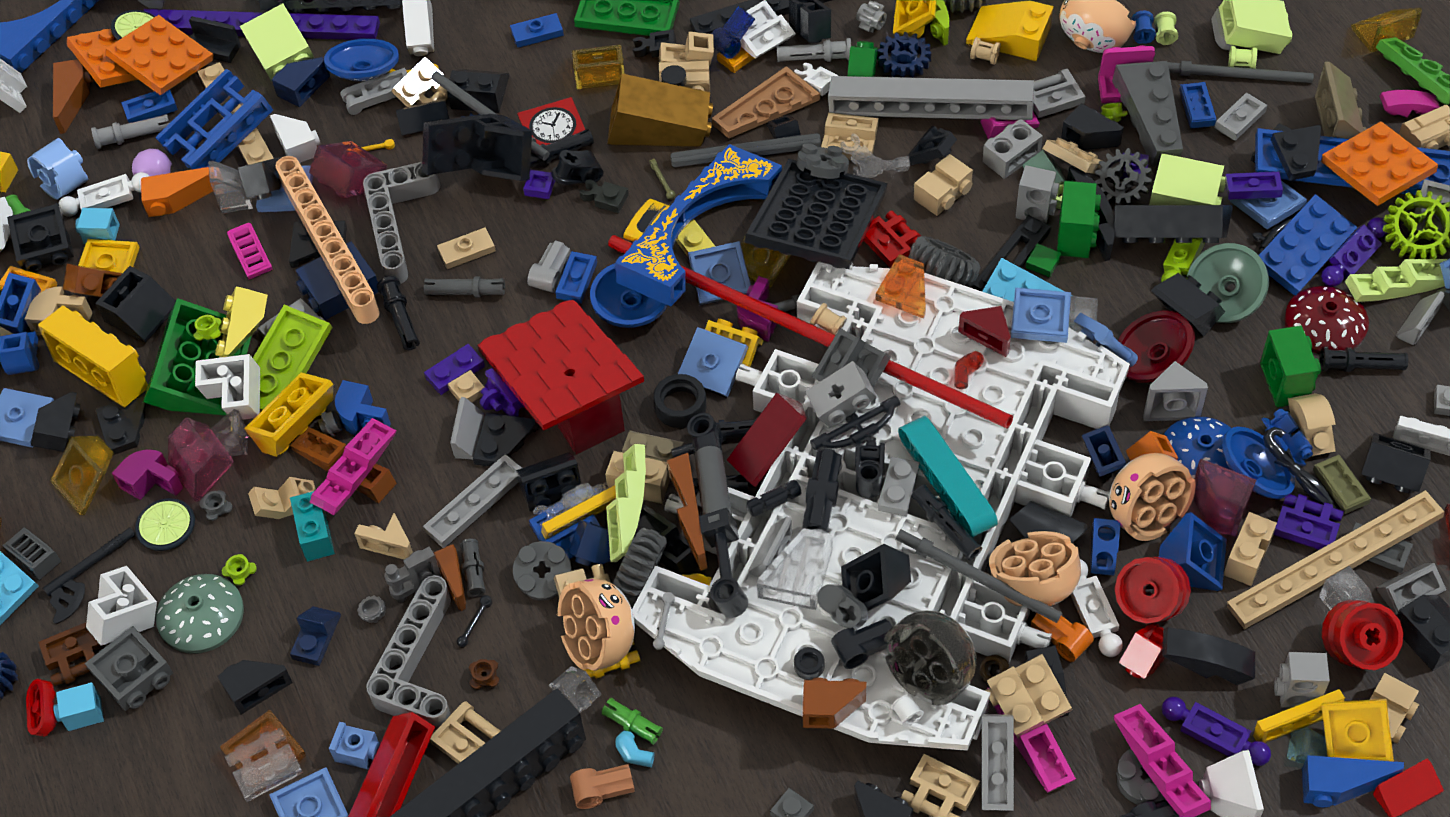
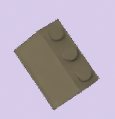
M1324 62L1315 94L1324 136L1350 139L1367 130L1366 127L1362 126V109L1357 106V90L1352 87L1350 77L1331 62Z

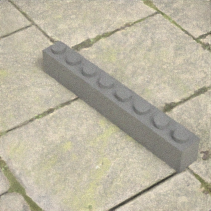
M831 76L828 93L829 113L881 117L989 119L993 117L1002 120H1032L1034 80Z

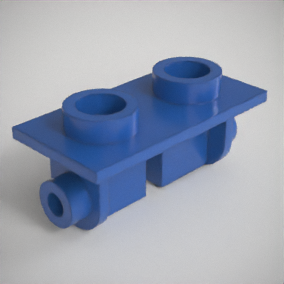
M1279 409L1273 414L1275 418L1272 420L1263 417L1261 420L1267 427L1265 432L1272 427L1285 431L1286 433L1281 438L1275 435L1274 440L1285 451L1288 448L1290 449L1295 463L1300 466H1306L1303 459H1308L1313 455L1311 451L1313 447L1302 431H1298L1293 436L1291 435L1299 427L1290 413L1284 411V409Z

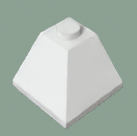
M1249 750L1241 751L1206 768L1203 779L1199 780V788L1211 800V811L1220 817H1261L1264 808Z

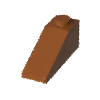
M78 59L53 63V119L60 134L66 133L88 97L90 83L93 82L92 76Z

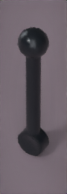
M484 595L480 598L481 605L463 636L457 638V645L459 647L467 646L468 637L485 608H489L492 605L490 596Z

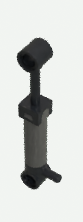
M699 413L693 416L687 424V430L692 437V443L673 448L671 455L672 458H675L685 453L689 455L694 454L702 515L699 516L701 533L711 548L716 547L720 579L713 583L710 595L724 616L734 618L746 611L748 598L738 582L732 578L727 543L739 540L737 523L731 512L721 445L723 434L710 414Z

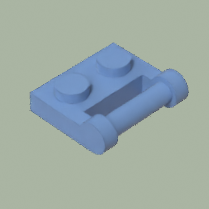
M1081 312L1079 313L1074 322L1082 328L1081 332L1087 335L1088 340L1091 342L1095 340L1096 346L1100 347L1102 345L1129 363V367L1136 364L1138 360L1137 354L1122 345L1113 336V332Z

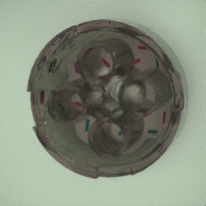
M931 610L913 612L901 619L887 632L884 639L887 642L888 655L885 657L887 665L898 683L914 697L917 693H920L925 698L931 700L932 705H946L957 698L973 680L977 666L974 644L966 630L948 615Z

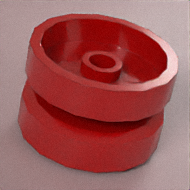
M1159 556L1134 559L1123 567L1117 576L1115 585L1116 600L1123 613L1134 621L1146 624L1171 620L1181 614L1189 602L1191 593L1189 577L1183 568L1172 559Z
M1347 600L1338 603L1328 612L1322 624L1321 637L1326 651L1334 660L1360 669L1377 670L1388 666L1397 657L1403 643V630L1400 620L1394 612L1382 604Z

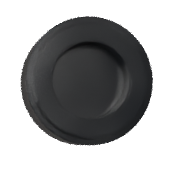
M678 65L664 68L661 73L662 82L684 86L687 82L685 69Z
M807 647L796 653L794 657V670L799 677L812 680L813 678H818L823 673L825 660L819 650Z

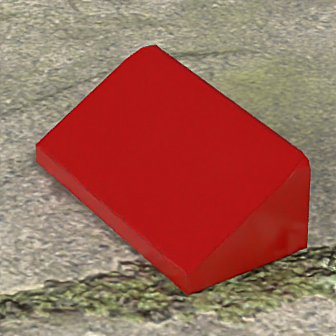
M1427 758L1379 784L1373 796L1389 817H1399L1443 793L1444 789L1432 763Z

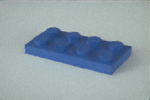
M1315 194L1259 254V257L1264 262L1268 275L1295 296L1352 235L1357 226Z

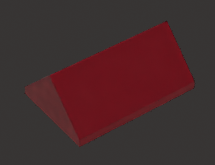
M776 393L728 457L727 461L753 486L756 487L807 419L803 405L792 398Z

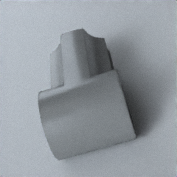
M559 241L549 243L538 264L534 263L530 268L527 280L528 286L555 293L561 279V272L571 254L570 248Z

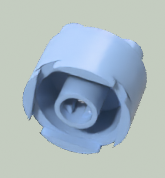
M60 138L47 144L27 159L29 170L34 179L39 176L43 182L40 187L54 199L66 196L88 181V176L81 166L83 163L81 155L76 150L70 151Z

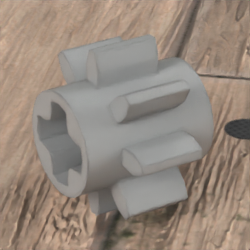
M871 0L869 4L863 3L856 15V19L861 22L859 28L872 33L875 29L880 30L887 18V14L882 11L884 6Z

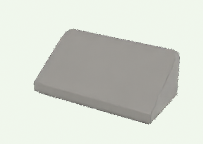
M1440 291L1421 299L1397 332L1396 337L1411 345H1416L1439 311L1445 296L1444 293Z
M461 397L459 400L450 444L455 458L473 460L482 429L484 413L465 397Z
M785 517L771 526L748 570L750 574L765 580L770 578L792 535V520L790 517Z
M1435 563L1421 564L1376 587L1378 593L1395 615L1398 614L1399 609L1422 595H1438L1446 591Z

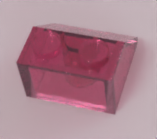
M348 141L318 145L309 173L315 176L321 184L334 189L337 195L350 198V196L363 194L365 192L363 186L365 177L371 173L386 170L387 164L354 142Z
M186 417L168 437V464L179 473L178 478L194 501L198 502L229 469L234 461L207 424Z
M1200 459L1194 478L1196 487L1193 499L1207 525L1221 534H1229L1236 537L1247 512L1256 479Z

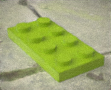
M283 305L253 357L260 367V411L301 372H308L333 328L329 322Z

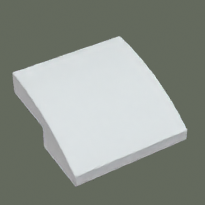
M766 0L728 21L725 25L726 30L735 41L755 59L796 34L782 15L777 16Z
M0 59V100L21 113L27 107L21 95V92L27 85L20 72Z

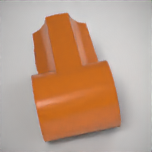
M1036 613L1031 621L1032 628L1052 634L1050 641L1056 646L1058 654L1069 662H1074L1094 641V637L1089 629L1078 622L1072 624L1063 616H1060L1058 622L1055 623Z

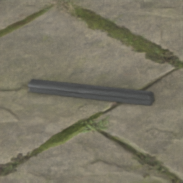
M819 133L731 145L755 155L764 156L801 151L803 144L806 143L821 147V137ZM728 145L672 152L670 156L671 164L673 167L711 163L716 155L722 152Z

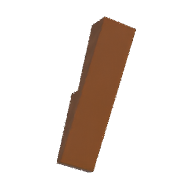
M308 427L290 447L296 453L328 472L343 456L346 444ZM375 464L356 490L380 503L397 483L389 469Z
M685 453L667 460L669 476L684 506L677 509L679 525L700 570H704L707 568L689 454Z

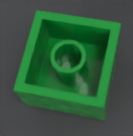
M1064 181L1057 251L1062 253L1061 256L1089 258L1090 248H1095L1099 227L1097 211L1100 209L1101 195L1096 194V183Z
M1302 325L1269 330L1260 365L1276 408L1289 406L1288 398L1309 395L1315 390L1317 376L1321 373L1320 362L1313 356L1311 339L1305 335Z

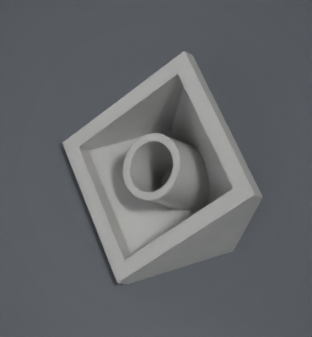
M1174 361L1150 385L1143 420L1168 421L1201 417L1208 390L1207 383Z

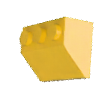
M301 372L244 430L263 453L277 457L288 449L289 444L298 435L307 430L308 425L317 416L326 411L327 406L333 401V383L331 380Z

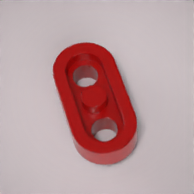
M35 679L27 690V729L32 735L45 737L56 726L57 720L54 714L55 690L50 681Z

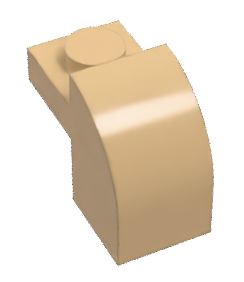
M688 32L685 45L661 42L659 63L709 60L710 66L714 53L713 34Z
M52 287L42 291L32 300L25 321L31 332L35 331L37 335H42L38 324L62 305L72 312L74 310L79 312L86 321H90L92 310L85 297L79 295L67 296L63 287Z
M1316 393L1288 398L1290 415L1312 445V456L1335 452L1332 425L1336 424L1328 400L1323 395Z

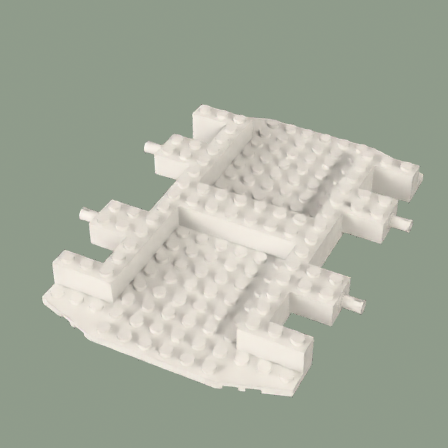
M818 262L797 300V318L810 323L815 312L822 303H825L829 310L840 317L845 316L847 318L841 329L891 356V361L1013 415L1012 424L1006 429L882 372L873 388L877 398L870 402L866 408L855 412L860 417L880 406L881 402L894 395L900 401V406L895 408L891 420L879 430V433L870 437L872 440H876L877 446L880 443H885L882 489L891 456L914 461L901 442L898 428L922 416H926L993 508L998 519V525L973 537L981 545L982 551L974 559L968 560L935 522H930L927 519V513L913 498H911L908 514L905 517L878 511L881 492L873 498L860 496L856 491V445L832 449L841 454V466L838 475L836 506L832 507L828 534L814 537L804 532L802 526L807 505L805 502L809 478H812L817 451L824 449V447H821L818 450H814L810 440L823 433L828 434L848 422L844 420L842 423L829 428L817 417L805 391L820 382L812 377L819 364L775 349L763 372L741 364L739 366L741 369L738 368L736 373V380L755 386L752 391L754 410L762 413L774 395L780 393L800 402L803 405L807 419L770 467L755 497L760 499L761 494L778 486L785 487V483L791 480H796L799 483L802 494L794 499L789 497L787 502L768 511L764 509V513L752 517L747 510L746 503L755 497L728 487L731 512L737 523L739 540L727 543L732 578L738 582L748 598L746 611L738 617L729 618L721 613L712 600L710 589L713 583L720 579L719 568L708 586L655 566L632 608L634 622L652 638L656 639L664 608L663 594L671 592L674 594L675 601L670 605L663 636L664 647L698 676L803 717L804 680L806 679L796 674L794 670V657L803 648H815L823 654L825 660L824 671L818 678H825L828 681H843L844 679L852 678L860 682H867L866 702L834 728L835 730L868 743L968 750L972 739L977 740L982 729V714H988L990 692L938 673L937 660L931 658L929 664L926 663L927 666L922 665L923 660H920L918 655L920 644L910 635L911 626L918 622L916 615L923 611H937L948 615L966 630L976 652L986 656H1002L1007 660L1008 664L1017 644L1024 643L1037 649L1049 646L1052 634L1027 626V620L1030 615V609L1023 605L1018 607L1009 603L1000 593L928 556L925 559L916 554L915 549L895 540L900 529L921 540L924 537L934 542L933 546L984 572L1014 502L1025 506L1032 501L1068 517L1072 516L1077 502L1079 503L1080 501L1105 510L1110 492L1086 484L1091 458L1043 442L1042 439L1053 414L1095 429L1106 425L1110 426L1116 411L1119 392L1129 371L1130 364L1102 345L1100 347L1096 346L1086 339L1087 335L1081 331L1077 333L1070 327L1068 328L1067 343L1011 338L1009 354L1007 357H1004L959 333V317L965 311L1002 306L1011 336L1014 302L906 266H895V269L878 268V264H870V267H855L852 263L850 269L835 268L830 264ZM882 412L860 425L864 428L872 423L876 424L886 413ZM854 427L835 437L831 442L847 439L858 430ZM866 440L861 442L862 445H866L867 443ZM919 468L914 491L919 486L925 484L941 502V498ZM698 492L696 502L698 514L701 516L702 508L700 493ZM670 494L665 504V511L677 514V509L684 506L678 496ZM931 504L930 506H931V507L939 514V516L943 519V516H942V515L936 510V508ZM785 517H790L792 520V535L770 578L765 580L750 574L748 570L771 526ZM950 526V528L956 533V535L963 541V538L957 533V531L952 526ZM702 534L704 550L717 554L716 547L711 548ZM882 544H886L909 555L911 582L893 599L869 610L868 618L864 625L854 629L859 630L886 618L894 628L897 644L894 650H890L889 647L870 655L862 665L853 669H846L835 651L831 639L835 634L847 628L835 622L831 615L819 606L817 595L819 590L827 584H839L842 586L841 566ZM949 626L939 628V641L947 650H950L952 643L963 647L962 638L956 630ZM897 655L899 666L904 673L903 675L895 673L892 667L893 659ZM903 655H906L909 659L906 666H903L900 662V658ZM911 670L916 674L919 672L920 678L913 679L910 676ZM927 689H930L932 693H927ZM912 694L913 700L919 709L923 710L924 715L911 726L903 727L902 721L896 712L891 709V706L901 696Z

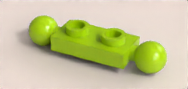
M1175 238L1163 264L1164 273L1161 277V282L1177 273L1181 275L1188 274L1192 263L1200 255L1205 245L1203 238H1192V243H1176Z

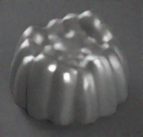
M375 595L363 599L357 609L361 619L369 623H377L386 612L384 601Z

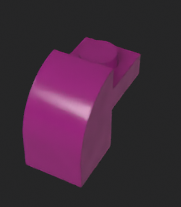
M758 276L754 286H749L746 295L778 309L777 305L766 302L769 297V279ZM736 305L737 321L740 328L748 327L758 331L757 336L769 342L777 324Z
M156 450L135 452L125 458L112 472L119 488L139 500L146 495L154 484L175 496L183 489L178 478L179 473L167 464L163 453Z

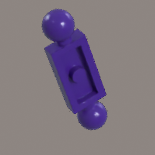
M1376 217L1368 222L1367 227L1365 225L1360 226L1329 258L1332 265L1323 270L1321 276L1323 283L1329 287H1336L1342 283L1344 278L1347 279L1350 274H1355L1382 245L1378 238H1382L1387 234V232L1383 231V226L1388 223L1383 218Z
M1169 697L1163 702L1161 710L1166 719L1170 721H1184L1181 726V732L1229 757L1241 751L1249 750L1252 764L1255 766H1263L1269 762L1271 758L1269 746L1262 741L1249 742L1248 739L1252 731L1197 702L1194 703L1191 710L1186 709L1184 701L1178 697Z

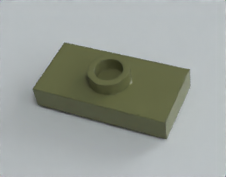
M1340 455L1314 465V473L1339 508L1344 511V514L1370 503L1371 497Z

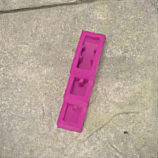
M372 418L346 445L343 456L328 470L325 481L312 493L310 503L335 515L374 467L395 436L396 430Z
M999 704L994 706L998 714L1005 715ZM1047 724L1022 734L1019 738L1014 733L1015 745L1047 793L1076 780Z
M1141 704L1114 715V721L1131 750L1161 794L1180 817H1195L1211 809V800L1193 781V771L1175 752V742Z

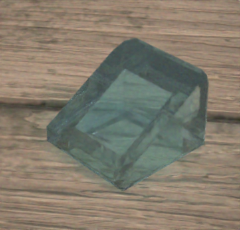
M1308 727L1292 732L1287 753L1288 759L1304 764L1307 755L1328 757L1324 736Z

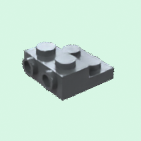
M134 626L84 663L124 711H127L130 707L133 709L140 707L146 700L145 695L154 688L162 689L170 681V676L173 674L165 659Z

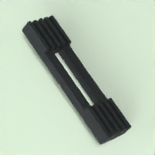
M1028 215L973 283L972 288L983 291L1000 259H1006L1018 242L1024 241L1026 246L1013 261L1014 265L1021 268L1030 257L1037 243L1041 245L1049 235L1051 226Z

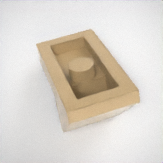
M393 513L385 531L378 526L370 525L368 527L359 524L354 533L361 549L400 559H406L413 553L410 542L395 513Z

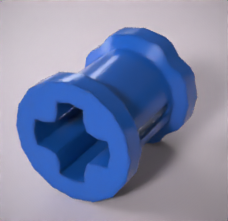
M1146 10L1133 14L1131 20L1136 21L1133 34L1135 42L1143 44L1152 42L1156 36V31L1152 28L1153 14Z

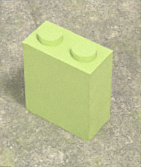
M1223 0L1219 6L1226 44L1251 49L1256 47L1257 50L1281 54L1286 45L1291 42L1292 31L1290 30L1284 1Z
M284 4L240 26L271 82L275 74L286 64L315 59Z
M1162 153L1149 205H1221L1222 197L1217 195L1218 192L1224 193L1226 184L1225 177L1222 176L1224 166Z

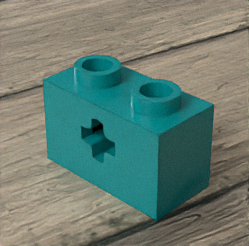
M314 491L290 497L299 543L307 562L335 554L326 512L310 503L311 495Z

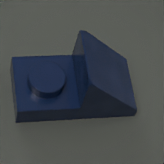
M314 606L297 617V621L301 630L291 650V658L320 666L341 614Z

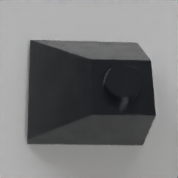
M882 544L841 566L842 586L851 591L854 597L866 606L867 611L893 599L911 582L909 555L886 544Z

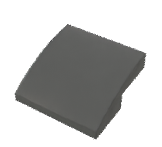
M840 328L812 377L822 381L854 361L865 372L872 388H874L891 356Z

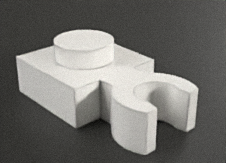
M809 63L803 64L804 71L794 70V73L816 89L821 96L829 91L831 76H838L821 66L814 70Z

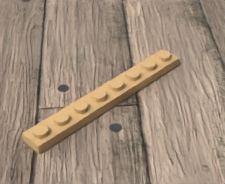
M1425 490L1227 601V608L1240 625L1246 629L1440 520L1444 516V510Z

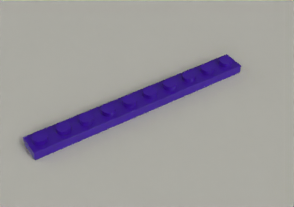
M144 9V11L154 16L160 15L186 35L193 34L189 22L191 16L233 25L238 36H245L240 26L264 14L261 12ZM289 13L304 38L376 39L380 25L378 16Z

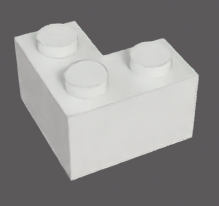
M250 354L196 361L195 386L206 399L222 397V409L233 421L255 418L260 413V367Z
M127 566L100 575L98 599L88 603L86 628L101 646L113 642L132 626L138 632L154 627L157 601Z

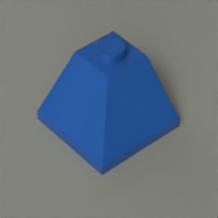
M1186 513L1160 545L1159 557L1172 559L1179 564L1189 577L1190 587L1215 591L1223 589L1227 539L1193 513Z

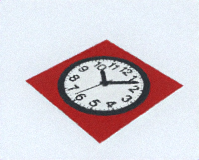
M572 97L517 113L521 124L532 130V137L536 139V143L539 145H548L585 130Z

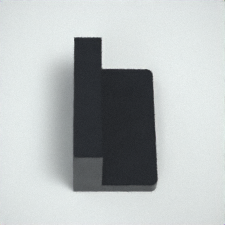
M191 16L189 22L193 34L190 38L213 53L214 60L231 63L241 47L235 27Z

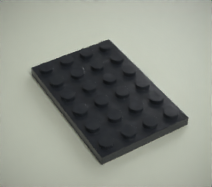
M788 159L749 227L745 243L752 244L757 248L779 251L784 255L799 256L812 262L818 261L830 264L835 268L850 269L885 196L888 183L849 173L844 175L843 172L840 173L839 178H819L810 175L811 170L805 167L804 172L800 170L796 164L797 160Z

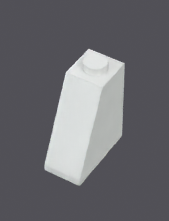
M402 0L406 46L409 53L415 56H425L428 52H434L431 1Z

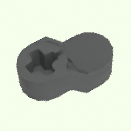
M827 584L819 590L817 595L819 606L828 612L835 622L845 628H859L864 625L868 618L867 608L854 597L851 591L839 584Z

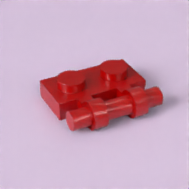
M889 211L886 214L887 222L880 216L873 219L863 239L890 268L909 257L910 247L915 243L917 237L921 236L916 230H911L906 225L907 221L894 211ZM895 232H900L903 236L899 237Z

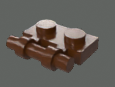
M87 622L38 642L49 671L60 667L61 672L50 676L54 687L65 682L68 685L75 682L77 677L89 673L90 671L84 663L95 656L96 651L106 647L105 645L101 646L86 628ZM85 656V662L73 667L70 666V662Z

